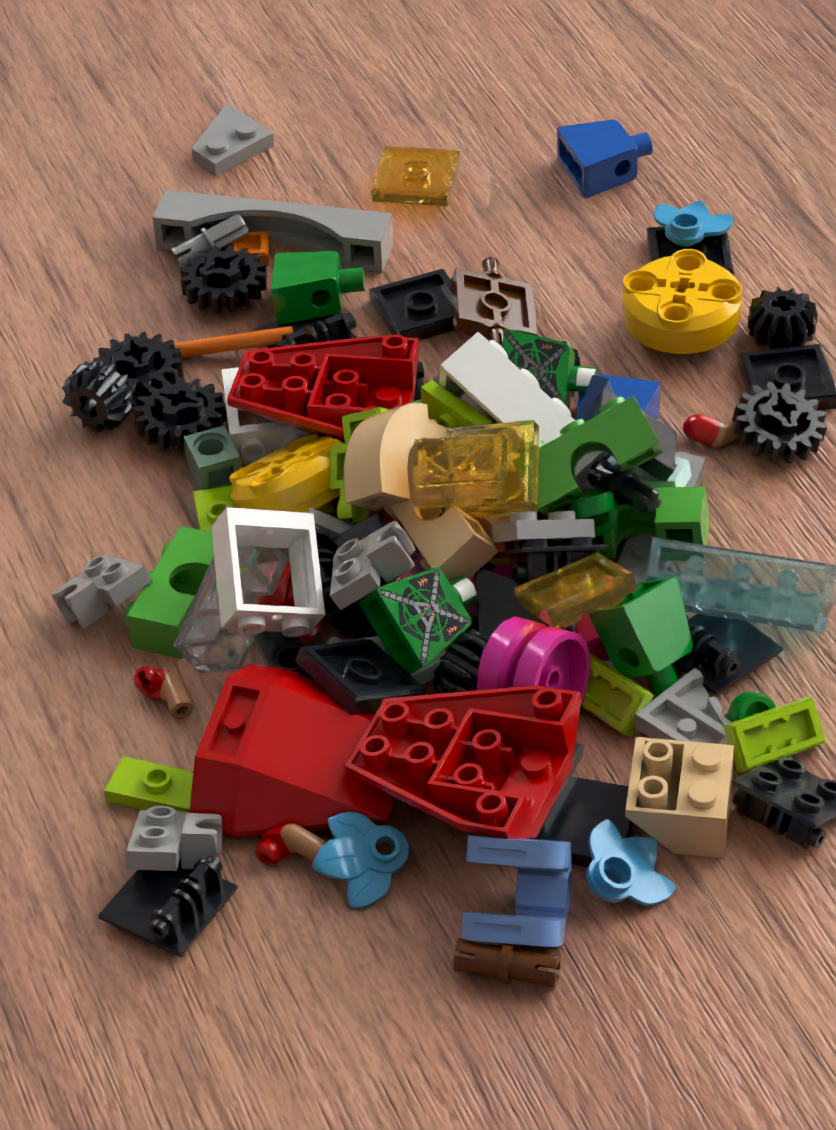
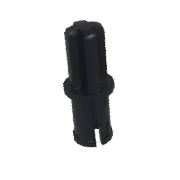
M605 459L595 461L591 465L590 469L601 474V478L588 473L589 483L603 491L613 492L615 503L619 505L627 504L645 515L651 514L654 508L661 506L662 501L658 498L659 492L641 482L635 472L631 470L622 471Z

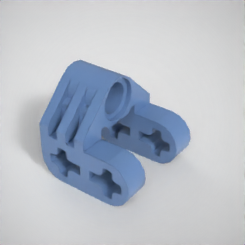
M468 835L467 862L518 866L515 914L463 912L461 938L472 941L558 947L563 945L572 892L571 842Z

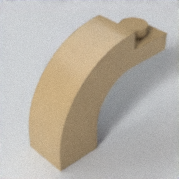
M423 403L406 404L366 418L356 427L351 435L345 454L344 486L346 503L375 511L410 500L407 469L410 449L415 447L425 455H433L457 447L456 430L439 425L434 419H429L427 404Z

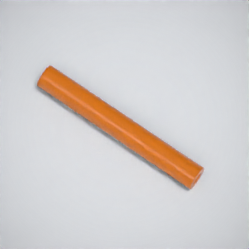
M288 326L175 342L174 344L175 349L180 348L182 358L277 345V342L282 340L283 335L293 333V328Z

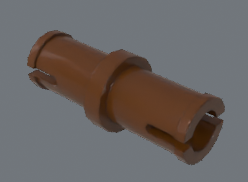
M459 938L455 951H459L461 954L473 955L476 958L454 956V971L498 977V982L510 984L512 980L547 985L551 988L557 987L560 975L538 969L539 967L561 970V955L559 954L551 955L517 949L516 944L504 943L503 946L468 941Z

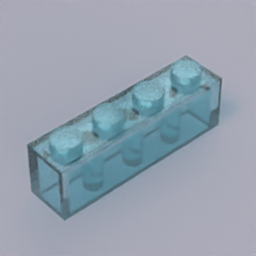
M652 537L645 582L676 576L685 612L824 633L833 606L836 565Z

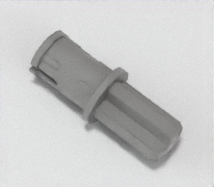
M234 215L208 230L203 227L200 229L201 234L177 247L171 248V252L175 260H178V265L181 269L187 267L186 260L188 258L198 259L199 251L208 253L212 251L214 246L222 249L246 236L248 229L242 217Z

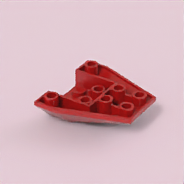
M394 334L247 350L243 355L227 397L228 406L310 434L329 436L345 442L342 416L378 407L391 410L414 403L419 338H406L402 335Z
M250 663L226 677L195 755L189 813L221 815L222 835L232 837L263 835L267 830L287 824H297L307 831L330 829L328 819L346 812L365 815L375 825L389 824L398 798L348 774L345 769V764L375 714L366 712L351 715L318 683L296 671Z
M533 685L387 698L381 703L345 764V769L348 774L461 831L506 839L536 838L572 769L581 695L577 691Z

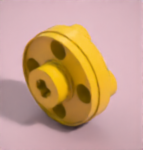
M694 249L679 250L672 254V256L654 260L638 270L631 271L625 275L622 291V313L625 326L637 341L658 351L673 354H691L713 349L732 337L738 327L742 313V286L728 270L707 260V257L702 252Z
M310 434L300 437L256 462L240 468L229 477L233 486L230 497L235 508L307 513L309 508H313L329 515L334 509L331 501L340 495L339 491L329 489L331 445L345 444V442L329 436L318 437L317 434Z

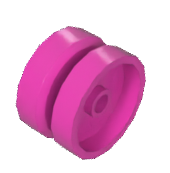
M514 616L503 621L491 634L481 656L477 673V690L536 685L580 692L582 704L590 680L591 658L588 644L581 634L552 626L546 627L545 624Z

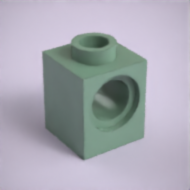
M225 426L184 436L187 466L197 489L204 490L232 485L229 477L235 471L242 468L241 458Z

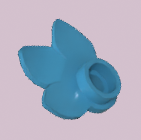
M702 201L694 202L680 210L660 203L654 210V219L665 228V236L681 247L693 246L695 243L703 240L704 237L724 234L733 225V215L718 214L711 216Z
M346 812L330 817L328 825L335 839L329 840L320 848L313 861L312 869L330 878L348 880L347 899L351 909L370 906L381 900L388 893L392 874L399 871L405 865L409 855L408 841L405 835L397 828L388 825L376 826L365 815ZM380 842H388L392 845L394 851L389 855H382L376 850V845Z
M608 819L598 824L592 830L588 841L592 862L587 868L586 878L589 887L598 897L608 902H621L628 898L641 905L652 906L664 902L672 895L676 885L664 875L654 871L658 845L656 839L653 837L636 836L622 839L615 825Z

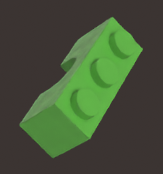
M634 396L626 400L624 397L615 398L604 404L600 408L601 414L586 422L584 419L575 420L564 426L560 430L561 436L547 444L544 441L535 442L520 452L521 458L514 461L513 464L538 510L544 517L548 516V513L555 512L571 503V500L584 496L575 478L576 466L584 455L593 451L609 453L616 459L622 471L632 470L664 452Z
M706 486L652 487L659 492L658 498L662 502L661 506L654 508L649 515H645L627 504L619 505L616 503V525L610 532L592 538V545H609L608 550L600 551V557L614 558L617 546L623 539L634 534H650L657 538L660 557L705 556L710 526ZM600 488L581 489L584 496L603 492ZM601 513L585 518L594 519V525H597L606 520V515Z
M180 526L172 541L164 545L160 561L154 571L148 572L152 582L143 587L136 601L129 603L124 618L125 626L129 628L132 648L179 659L184 657L200 629L194 595L218 597L212 532Z

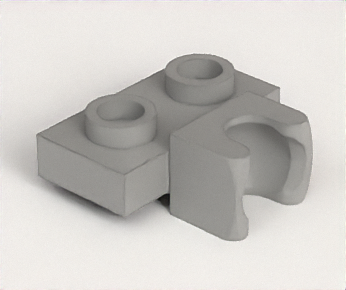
M396 521L390 522L360 541L357 538L351 539L336 551L333 558L330 597L340 610L378 589L381 576L388 583L414 567L415 563L409 555L414 553L416 549L405 531Z
M100 555L87 562L83 567L84 572L52 593V597L68 623L78 621L81 628H85L110 611L106 603L114 606L119 605L152 582V579L143 565L111 555Z
M155 806L148 810H140L126 850L127 870L177 871L180 860L182 869H194V864L198 859H206L207 856H214L218 859L217 854L222 852L221 815L175 811L174 808L169 806Z

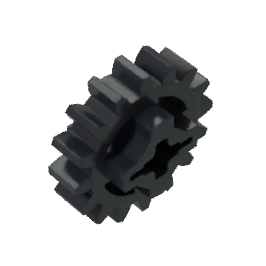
M229 245L226 251H220L217 246H214L212 251L208 253L199 251L198 259L188 258L186 260L187 267H183L180 270L182 295L187 296L189 304L198 302L199 310H204L210 306L213 307L214 313H219L222 307H227L230 312H235L237 306L250 307V298L260 300L262 298L261 291L267 290L265 262H260L259 254L249 256L248 248H243L238 252L234 251L233 245Z
M141 332L139 337H132L129 333L125 334L124 341L109 340L110 349L100 347L98 349L99 357L93 358V362L97 359L102 360L106 367L115 364L118 374L128 375L125 383L135 389L132 395L135 403L138 401L139 396L149 397L147 388L150 386L161 389L163 388V381L167 380L173 385L177 384L179 377L184 376L180 348L175 349L173 340L163 342L161 334L155 335L152 339L147 338L146 332Z
M179 377L177 384L173 385L164 380L162 381L163 388L161 389L150 386L147 388L149 397L139 396L138 407H134L138 435L146 436V443L148 445L159 441L160 450L163 451L171 445L176 446L178 452H182L185 445L184 436L223 426V422L227 421L226 406L222 392L215 393L213 384L201 387V380L197 378L192 383L185 382L184 377Z
M767 382L764 391L756 385L752 386L750 394H741L732 417V421L735 422L733 433L742 435L740 445L742 447L753 445L755 447L754 456L757 457L763 452L769 454V461L772 463L776 461L777 456H782L787 464H792L794 455H797L804 461L807 460L810 451L818 452L828 426L824 423L826 412L817 410L819 401L817 399L808 401L804 399L806 391L803 389L797 393L790 392L791 388L787 383L783 385L782 389H776L772 382Z

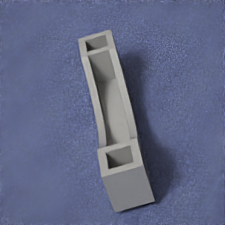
M166 190L152 217L156 249L171 250V248L177 247L201 234L200 229L203 227L208 230L234 215L242 217L248 232H269L270 242L297 245L316 252H338L341 267L344 269L363 267L364 271L383 273L394 245L392 213Z

